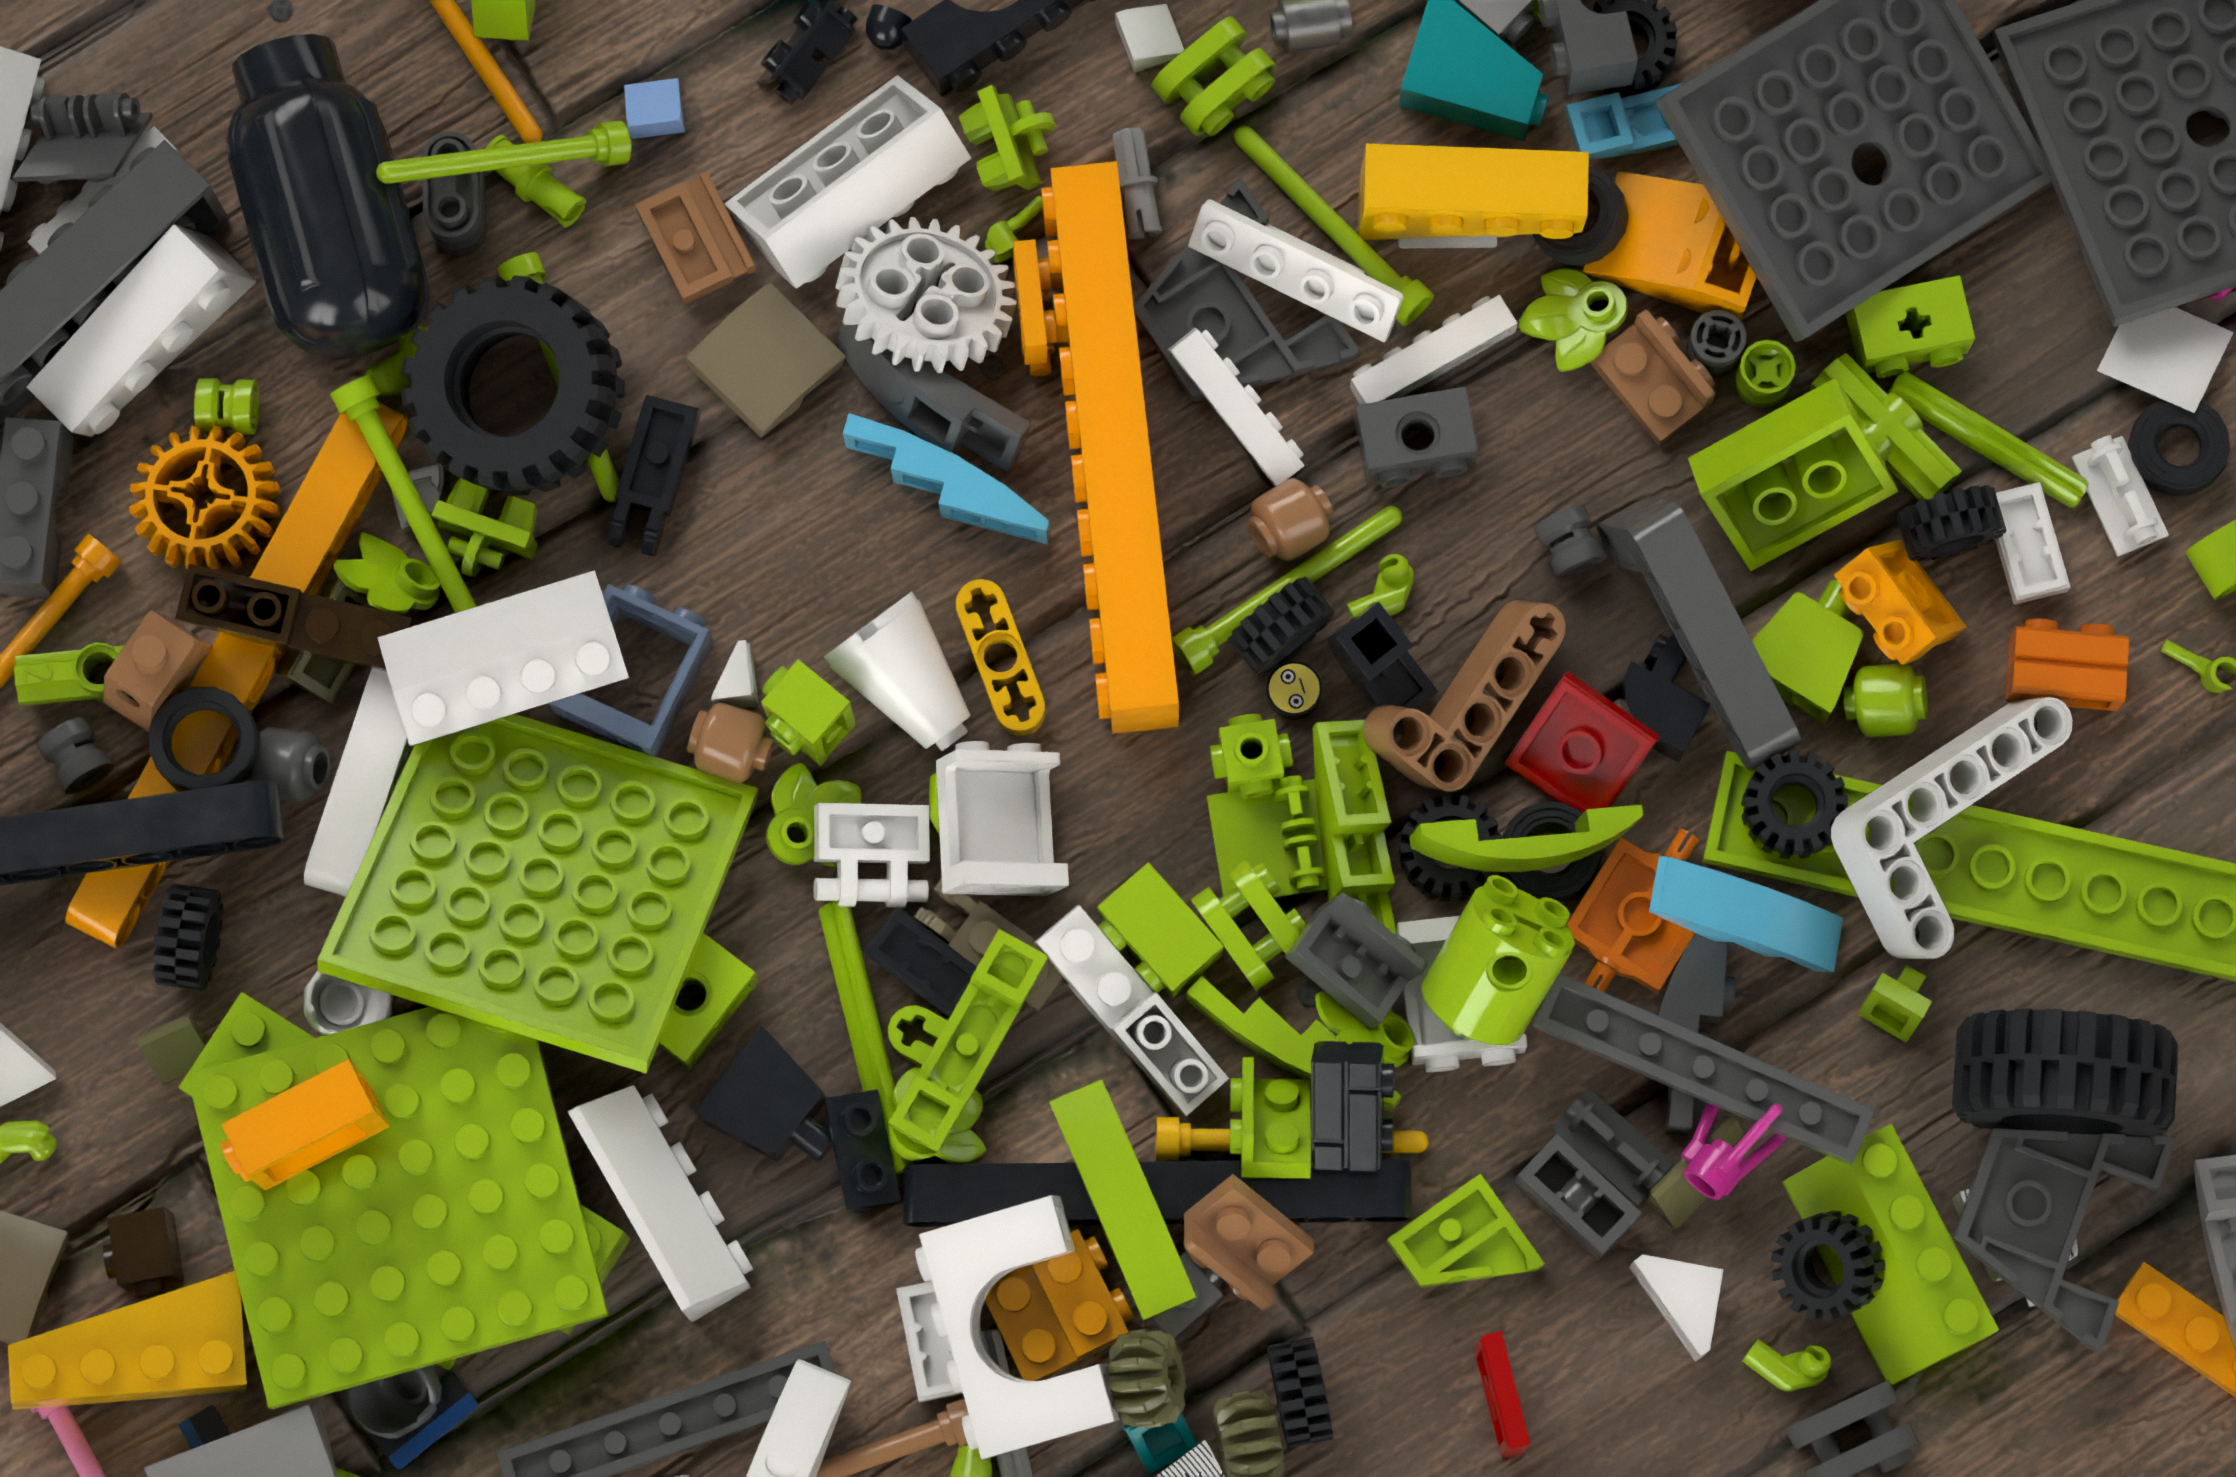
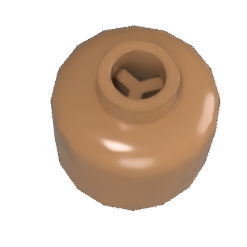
M1292 478L1285 480L1257 497L1252 502L1251 518L1247 520L1246 524L1253 541L1265 556L1271 558L1275 555L1283 561H1290L1328 538L1330 527L1327 516L1333 513V509L1326 494L1319 486L1314 485L1309 488L1302 481Z
M719 702L714 704L708 712L704 710L699 711L689 737L687 752L694 754V762L698 770L735 783H741L751 776L754 768L762 771L766 769L774 746V739L765 736L766 720L762 715L725 702Z

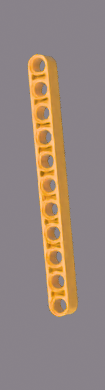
M379 403L380 408L376 412L397 450L407 429L408 416ZM346 413L339 415L250 578L297 588L303 593L317 596L383 476V472L356 420L350 422ZM219 632L189 688L216 687L234 695L252 714L286 650ZM199 710L188 714L177 724L172 735L171 749L175 760L184 770L196 775H211L222 769L238 739V734L234 724L225 715L213 710ZM151 756L128 799L180 791L176 790L160 774ZM170 862L87 873L68 907L65 918L66 924L115 949L121 947L133 931Z

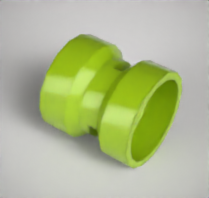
M1772 340L1755 342L1746 349L1735 376L1736 390L1743 401L1754 407L1766 408L1774 406L1783 400L1790 388L1796 369L1794 356L1789 349L1778 341Z
M199 378L194 400L195 426L202 433H209L215 425L221 428H230L242 435H254L258 426L260 405L257 381L239 379L234 384H222L218 378Z

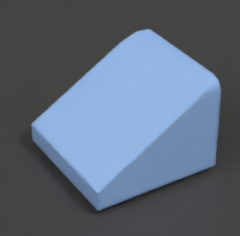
M678 78L624 85L627 127L631 139L685 132Z

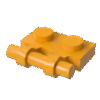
M1035 239L1013 241L1015 293L1019 310L1024 363L1029 365L1032 376H1046L1052 373L1050 355L1055 352L1054 343H1057L1054 310H1045L1050 305L1049 291H1051L1049 262L1048 258H1037Z

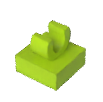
M1908 965L1905 966L1897 980L1882 973L1857 1014L1907 1043L1932 1003L1931 1000L1917 993L1926 976Z

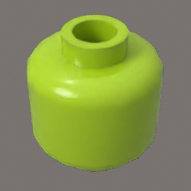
M1896 663L1861 667L1855 675L1854 686L1844 687L1846 719L1857 720L1861 733L1870 738L1914 733L1918 728L1919 720L1928 718V696L1924 675L1916 676L1913 668L1908 664L1901 665Z

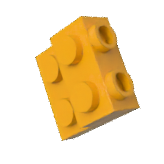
M1901 539L1868 547L1834 574V577L1842 586L1839 589V593L1845 604L1855 614H1863L1876 631L1873 634V638L1879 649L1891 660L1897 659L1901 665L1918 660L1934 646L1953 640L1968 628L1918 561H1910L1908 559L1905 545Z
M1078 1229L1071 1232L1076 1252L1021 1267L1006 1274L991 1288L985 1299V1303L1023 1380L1040 1381L1115 1344L1118 1335L1129 1334L1125 1323L1134 1319L1132 1311L1121 1289L1118 1287L1109 1292L1099 1272L1108 1268L1109 1265L1094 1236L1083 1240Z

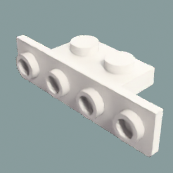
M1211 199L1207 200L1201 207L1188 247L1384 343L1388 339L1403 300L1401 292L1365 275L1364 270L1268 223L1264 226Z

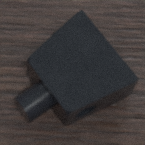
M763 1027L759 1028L694 1110L697 1118L705 1125L776 1162H779L793 1144L817 1163L824 1158L833 1146L830 1129L815 1118L824 1106L823 1099L826 1098L825 1094Z

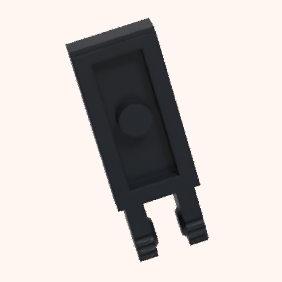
M650 395L645 396L615 495L617 506L609 530L608 545L621 548L629 533L632 509L634 507L651 512L641 538V553L653 557L656 555L664 531L666 516H671L701 412L699 408Z

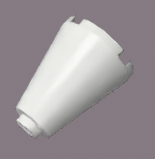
M912 591L824 656L832 670L925 749L936 743L939 749L943 751L968 732L962 722L971 715L920 600L915 597Z

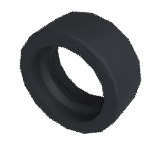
M191 687L172 695L158 709L149 728V751L156 769L180 792L243 783L251 776L259 755L260 734L253 716L234 695L216 687ZM199 710H213L225 715L234 724L238 734V749L233 760L223 770L211 775H196L184 770L175 760L171 749L172 735L177 724L188 714Z

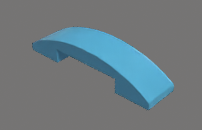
M1681 84L1620 98L1619 92L1567 104L1565 111L1578 152H1589V159L1643 153L1680 145L1655 100Z

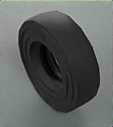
M1593 167L1588 168V198L1596 203L1598 212L1592 227L1583 233L1574 234L1572 237L1565 239H1550L1540 234H1532V237L1542 251L1562 264L1583 266L1599 261L1616 248L1625 234L1628 220L1625 196L1610 176Z
M2161 399L2149 405L2134 422L2128 440V448L2131 453V459L2145 484L2154 491L2163 494L2183 496L2193 495L2211 486L2225 469L2230 453L2228 429L2219 413L2204 401H2200L2195 413ZM2181 426L2189 429L2196 435L2199 440L2200 452L2195 462L2185 466H2176L2170 464L2162 457L2158 448V440L2164 430L2170 427Z
M1540 802L1522 809L1510 820L1502 839L1537 836L1546 831L1559 834L1576 833L1574 823L1583 813L1562 802ZM1601 850L1582 859L1570 862L1567 867L1556 873H1545L1541 870L1504 873L1506 878L1517 889L1525 891L1539 900L1543 897H1548L1562 902L1578 896L1592 882L1600 864Z

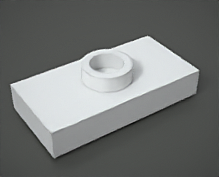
M2040 482L1997 492L1996 496L2007 531L2003 533L2001 538L1995 539L2013 604L2016 605L2068 592L2071 586Z
M932 1281L896 1288L919 1403L963 1394V1392L958 1394L954 1392L948 1376L946 1362L953 1359L948 1337L940 1338L933 1322L931 1304L938 1303Z

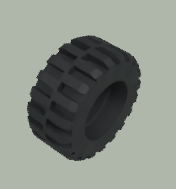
M497 275L481 278V287L476 289L464 284L451 291L452 297L455 300L453 303L446 307L437 302L427 312V315L434 321L426 332L416 327L409 341L418 346L414 359L404 358L401 372L402 375L410 378V388L401 390L403 407L412 411L414 416L408 424L414 436L425 442V451L435 462L448 468L449 472L475 485L496 493L501 490L512 495H529L531 489L535 488L544 492L561 487L560 478L568 475L576 479L588 470L584 461L591 454L601 457L609 445L602 440L608 426L614 429L618 428L622 413L615 410L616 398H625V381L617 376L616 370L623 365L619 351L609 343L610 333L600 320L593 317L588 308L546 282L540 284L530 277L514 275L510 281H505ZM527 335L539 339L552 350L558 364L559 385L553 405L538 424L521 434L502 437L487 432L475 421L469 404L470 380L478 361L491 347L507 338Z
M2030 1008L2010 1011L2001 1009L1991 1010L1989 1013H1975L1971 1017L1967 1016L1956 1032L1952 1107L1962 1122L1972 1124L1974 1127L1981 1129L2068 1132V1134L2102 1135L2104 1133L2125 1134V1136L2136 1137L2161 1136L2168 1131L2175 1120L2179 1044L2172 1032L2167 1030L2166 1027L2159 1024H2151L2150 1021L2126 1018V1016L2105 1015L2080 1010L2078 1012L2063 1011V1009L2032 1010Z

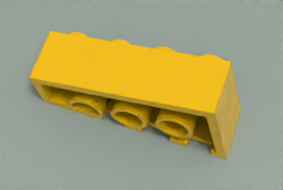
M1366 143L1359 176L1358 235L1363 240L1470 236L1508 237L1528 234H1540L1550 239L1572 237L1574 233H1582L1588 217L1589 152Z
M235 1271L9 1344L8 1361L12 1409L20 1410L246 1391L242 1304Z

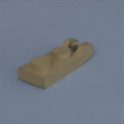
M942 879L934 888L939 898L968 916L958 932L953 930L948 924L943 922L942 918L930 910L920 908L913 917L976 967L998 929L1042 952L1034 943L1036 939L983 902L979 901L977 904L966 894H943ZM1048 959L1024 1002L1039 1014L1065 979Z

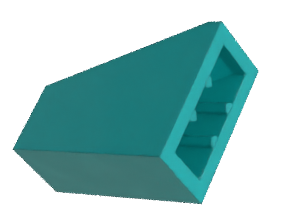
M1454 0L1427 1L1401 86L1399 106L1525 142L1529 125L1540 127L1549 95L1540 93L1543 73Z

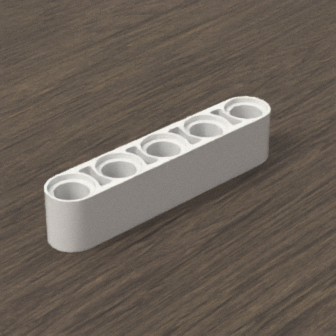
M371 669L304 872L305 885L345 897L414 745H409L386 671Z

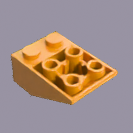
M1618 171L1614 182L1625 196L1628 211L1625 234L1613 251L1599 261L1586 264L1582 273L1703 314L1713 310H1725L1734 314L1741 321L1757 276L1704 185Z

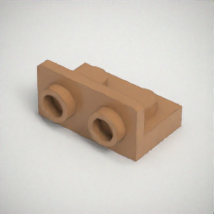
M1645 309L1636 316L1635 323L1604 346L1602 353L1591 361L1590 364L1659 447L1711 407L1715 396L1712 387L1715 383L1701 362L1696 359L1690 362L1677 347L1680 340L1672 326L1662 317L1655 320L1649 311Z
M1234 1174L1184 1213V1246L1189 1257L1198 1266L1203 1268L1209 1267L1224 1279L1237 1297L1243 1300L1249 1299L1263 1311H1266L1274 1304L1273 1285L1314 1253V1239Z

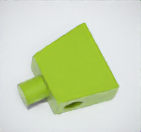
M1836 580L1829 582L1818 602L1803 593H1794L1752 640L1781 698L1822 724L1826 723L1837 703L1864 635V632L1859 627L1846 620L1852 610L1841 598L1839 589L1842 586Z

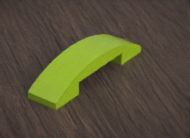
M1642 805L1587 809L1574 823L1576 833L1479 841L1476 819L1421 823L1409 839L1411 849L1427 857L1454 866L1490 872H1526L1556 867L1587 857L1618 840L1644 815Z
M998 929L974 971L970 983L918 1074L914 1076L890 1118L888 1126L933 1151L939 1152L998 1051L1049 956Z

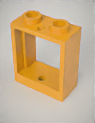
M347 1059L222 1123L221 1125L228 1140L220 1143V1147L235 1175L240 1173L245 1182L252 1180L266 1191L389 1128L390 1125L366 1076Z

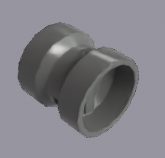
M1713 310L1704 313L1696 320L1691 330L1690 338L1686 345L1687 359L1690 362L1694 359L1701 362L1712 378L1728 375L1736 368L1746 344V330L1743 323L1734 314L1725 310Z
M1584 505L1561 510L1534 526V531L1540 544L1547 546L1552 555L1550 566L1556 579L1561 580L1578 575L1595 567L1607 558L1601 541L1592 537L1589 530L1591 519Z
M84 717L70 719L56 726L37 743V748L45 761L54 763L57 768L58 774L56 779L67 795L90 788L105 778L114 767L106 751L95 746L92 741L94 732Z

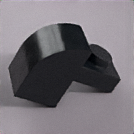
M1380 602L1371 603L1328 638L1329 647L1352 683L1359 684L1376 707L1395 705L1418 709L1439 692L1409 654L1408 650L1413 645ZM1401 719L1396 723L1395 726L1402 722Z
M1673 633L1670 638L1659 634L1644 662L1653 668L1652 671L1632 661L1630 662L1621 686L1620 705L1621 709L1660 735L1652 749L1680 763L1706 716L1711 703L1672 683L1686 657Z

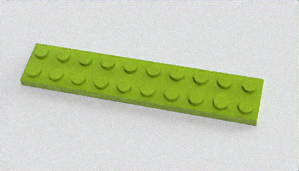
M1726 751L1702 863L1858 897L1834 849L1832 840L1819 853L1817 851L1812 852L1809 857L1799 859V855H1792L1790 859L1779 858V852L1772 850L1769 854L1762 850L1764 844L1758 839L1753 842L1748 835L1750 832L1748 824H1743L1742 814L1744 806H1741L1746 786L1755 770H1748L1736 752ZM1841 776L1845 784L1842 789L1843 794L1848 795V806L1846 809L1882 785ZM1784 786L1773 797V809L1776 816L1788 825L1800 826L1806 824L1815 815V799L1802 786ZM1909 797L1908 810L1911 815L1913 804ZM1974 805L1968 806L1914 842L1924 866L1952 919L2236 982V863ZM1868 825L1865 828V836L1867 842H1869L1870 840V829ZM1893 875L1890 878V887L1892 892L1895 889V880Z

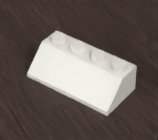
M897 75L725 202L724 205L775 271L797 289L802 284L819 278L826 271L830 263L846 251L852 250L856 237L866 240L870 227L879 228L889 219L906 213L914 205L915 200L932 187L943 184L953 178L958 168L969 161L971 157L942 109Z
M595 570L377 637L410 746L629 678Z
M632 1085L568 1111L681 1311L691 1322L751 1288L744 1274L753 1270L752 1265L737 1240L726 1245L716 1227L725 1219L709 1191L699 1196L696 1193L688 1176L697 1170L681 1142L671 1147L669 1146L660 1130V1127L669 1122L652 1093L642 1098L635 1086Z

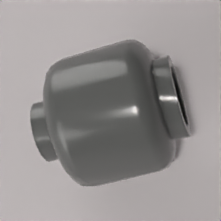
M267 727L259 733V755L252 774L248 778L249 782H276L279 784L280 800L306 802L316 794L317 790L324 788L330 774V755L326 747L322 746L321 741L313 732Z

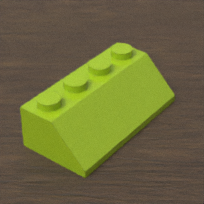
M1892 1123L1863 1138L1852 1166L1826 1156L1782 1181L1801 1220L1830 1211H1841V1217L1852 1214L1859 1218L1855 1228L1867 1224L1873 1231L1866 1238L1869 1244L1876 1241L1880 1242L1882 1250L1874 1253L1873 1256L1874 1260H1885V1270L1875 1274V1277L1883 1279L1882 1286L1879 1290L1871 1292L1875 1298L1869 1304L1862 1306L1861 1309L1850 1313L1884 1381L1889 1380L1891 1385H1894L1999 1331ZM1823 1244L1818 1245L1816 1250L1837 1287L1842 1282L1844 1275L1842 1261L1832 1247Z

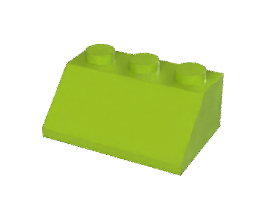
M1836 377L1688 458L1700 495L1750 571L1899 492L1862 419Z

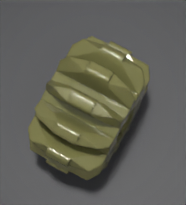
M1149 1329L1132 1330L1129 1334L1118 1335L1115 1344L1111 1345L1109 1350L1111 1363L1106 1369L1110 1380L1108 1389L1111 1390L1113 1396L1112 1407L1115 1411H1118L1120 1420L1124 1425H1132L1133 1427L1145 1426V1428L1163 1427L1164 1424L1176 1422L1179 1414L1184 1410V1393L1188 1388L1184 1376L1187 1369L1183 1367L1181 1360L1182 1351L1176 1346L1174 1337L1171 1333H1163L1162 1330L1150 1331Z
M1243 1390L1217 1399L1212 1413L1216 1435L1215 1440L1218 1446L1223 1474L1226 1477H1282L1285 1470L1282 1439L1270 1397L1263 1390L1250 1392L1249 1390Z

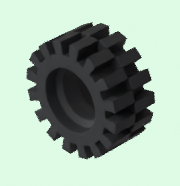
M1643 0L1595 1L1594 9L1591 11L1596 13L1610 14L1626 11L1630 27L1639 30L1645 36L1648 44L1647 52L1637 62L1632 85L1605 89L1604 94L1609 95L1613 94L1614 90L1623 91L1622 98L1632 96L1635 90H1639L1640 94L1649 92L1651 86L1654 83L1659 86L1664 81L1666 72L1670 71L1678 40H1675L1677 28L1675 22H1669L1671 13L1665 6L1661 10L1656 8L1658 0H1647L1646 2Z
M1979 485L1970 486L1966 490L1959 488L1952 490L1948 494L1933 495L1934 498L1917 501V505H1909L1903 509L1904 511H1900L1897 514V521L1910 561L1918 560V562L1930 558L1932 560L1941 559L1945 555L1955 556L1960 554L1959 552L1971 551L1977 549L1978 545H1987L1994 542L1993 539L2001 538L2003 533L2007 531L1995 489L1990 487V485L1979 487Z
M1300 577L1292 584L1288 583L1279 593L1275 592L1268 597V601L1263 605H1258L1253 610L1254 612L1246 616L1240 622L1241 625L1232 631V635L1229 636L1228 640L1256 676H1260L1265 672L1268 673L1273 670L1277 664L1284 663L1291 654H1296L1301 650V647L1306 642H1310L1316 637L1315 634L1326 627L1327 622L1333 618L1335 611L1307 577Z
M1789 751L1787 756L1781 757L1779 753L1770 757L1769 762L1766 764L1762 763L1755 770L1742 796L1741 806H1744L1742 820L1744 825L1748 824L1750 828L1748 835L1753 842L1758 839L1764 844L1762 850L1769 854L1772 850L1779 852V858L1790 859L1792 855H1799V859L1809 857L1812 852L1817 851L1819 853L1827 847L1831 841V827L1835 818L1848 806V795H1844L1842 790L1845 786L1841 776L1838 778L1834 776L1832 772L1835 768L1828 761L1823 765L1817 761L1818 755L1809 752L1807 757L1799 756V751ZM1787 785H1799L1807 789L1814 797L1816 803V812L1812 820L1800 826H1792L1782 822L1776 816L1773 809V797L1780 788Z
M1442 794L1440 799L1433 801L1431 797L1424 801L1422 807L1418 810L1415 808L1412 811L1401 833L1399 852L1402 871L1406 870L1408 874L1407 880L1413 887L1418 885L1422 889V894L1429 898L1433 894L1440 896V901L1450 902V898L1459 897V901L1469 898L1475 889L1484 886L1489 876L1495 874V872L1462 867L1444 868L1435 863L1432 858L1411 849L1409 837L1421 823L1476 819L1479 841L1502 839V835L1497 830L1498 823L1494 816L1490 818L1487 815V808L1479 802L1476 806L1470 802V797L1461 795L1460 799L1451 798V794Z
M174 883L171 884V888L167 889L166 899H163L161 904L162 914L158 916L157 920L158 934L154 938L156 950L153 954V963L155 964L153 975L156 977V984L200 991L208 987V981H211L213 976L212 967H215L217 962L216 951L220 947L221 939H219V932L222 930L223 920H220L223 913V904H221L222 895L219 893V890Z
M1841 1211L1822 1212L1793 1223L1787 1227L1789 1232L1779 1236L1776 1243L1783 1248L1772 1252L1771 1261L1781 1263V1268L1771 1271L1773 1281L1783 1279L1786 1287L1778 1290L1782 1300L1790 1296L1795 1298L1790 1305L1793 1311L1799 1313L1808 1309L1806 1318L1817 1320L1823 1317L1824 1321H1829L1859 1310L1875 1298L1871 1292L1879 1290L1883 1283V1279L1875 1277V1274L1885 1270V1260H1874L1873 1254L1881 1251L1882 1247L1879 1241L1871 1244L1867 1242L1866 1238L1873 1233L1867 1224L1855 1228L1859 1218L1852 1214L1841 1217ZM1823 1244L1832 1247L1842 1261L1844 1275L1842 1282L1837 1287L1825 1285L1815 1273L1812 1256L1818 1245Z
M1313 1337L1267 1346L1276 1402L1287 1448L1332 1440L1333 1431L1330 1411Z

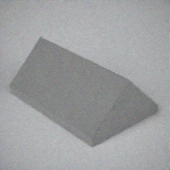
M319 1405L301 1407L144 1467L147 1477H338L324 1415Z

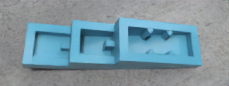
M851 413L848 414L843 431L846 448L893 460L890 469L894 483L940 494L938 504L941 517L1048 545L1050 538L1049 520L1003 483L956 454L906 431Z
M1659 856L1649 908L1650 913L1712 941L1734 942L1765 957H1784L1815 972L1834 973L1843 917L1771 888L1720 871L1668 856Z

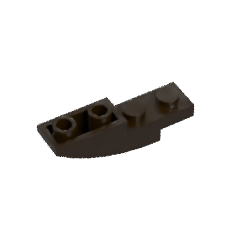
M193 564L188 565L175 617L176 620L257 643L346 665L347 663H352L386 672L377 637L410 628L414 621L411 617L303 593L297 588Z

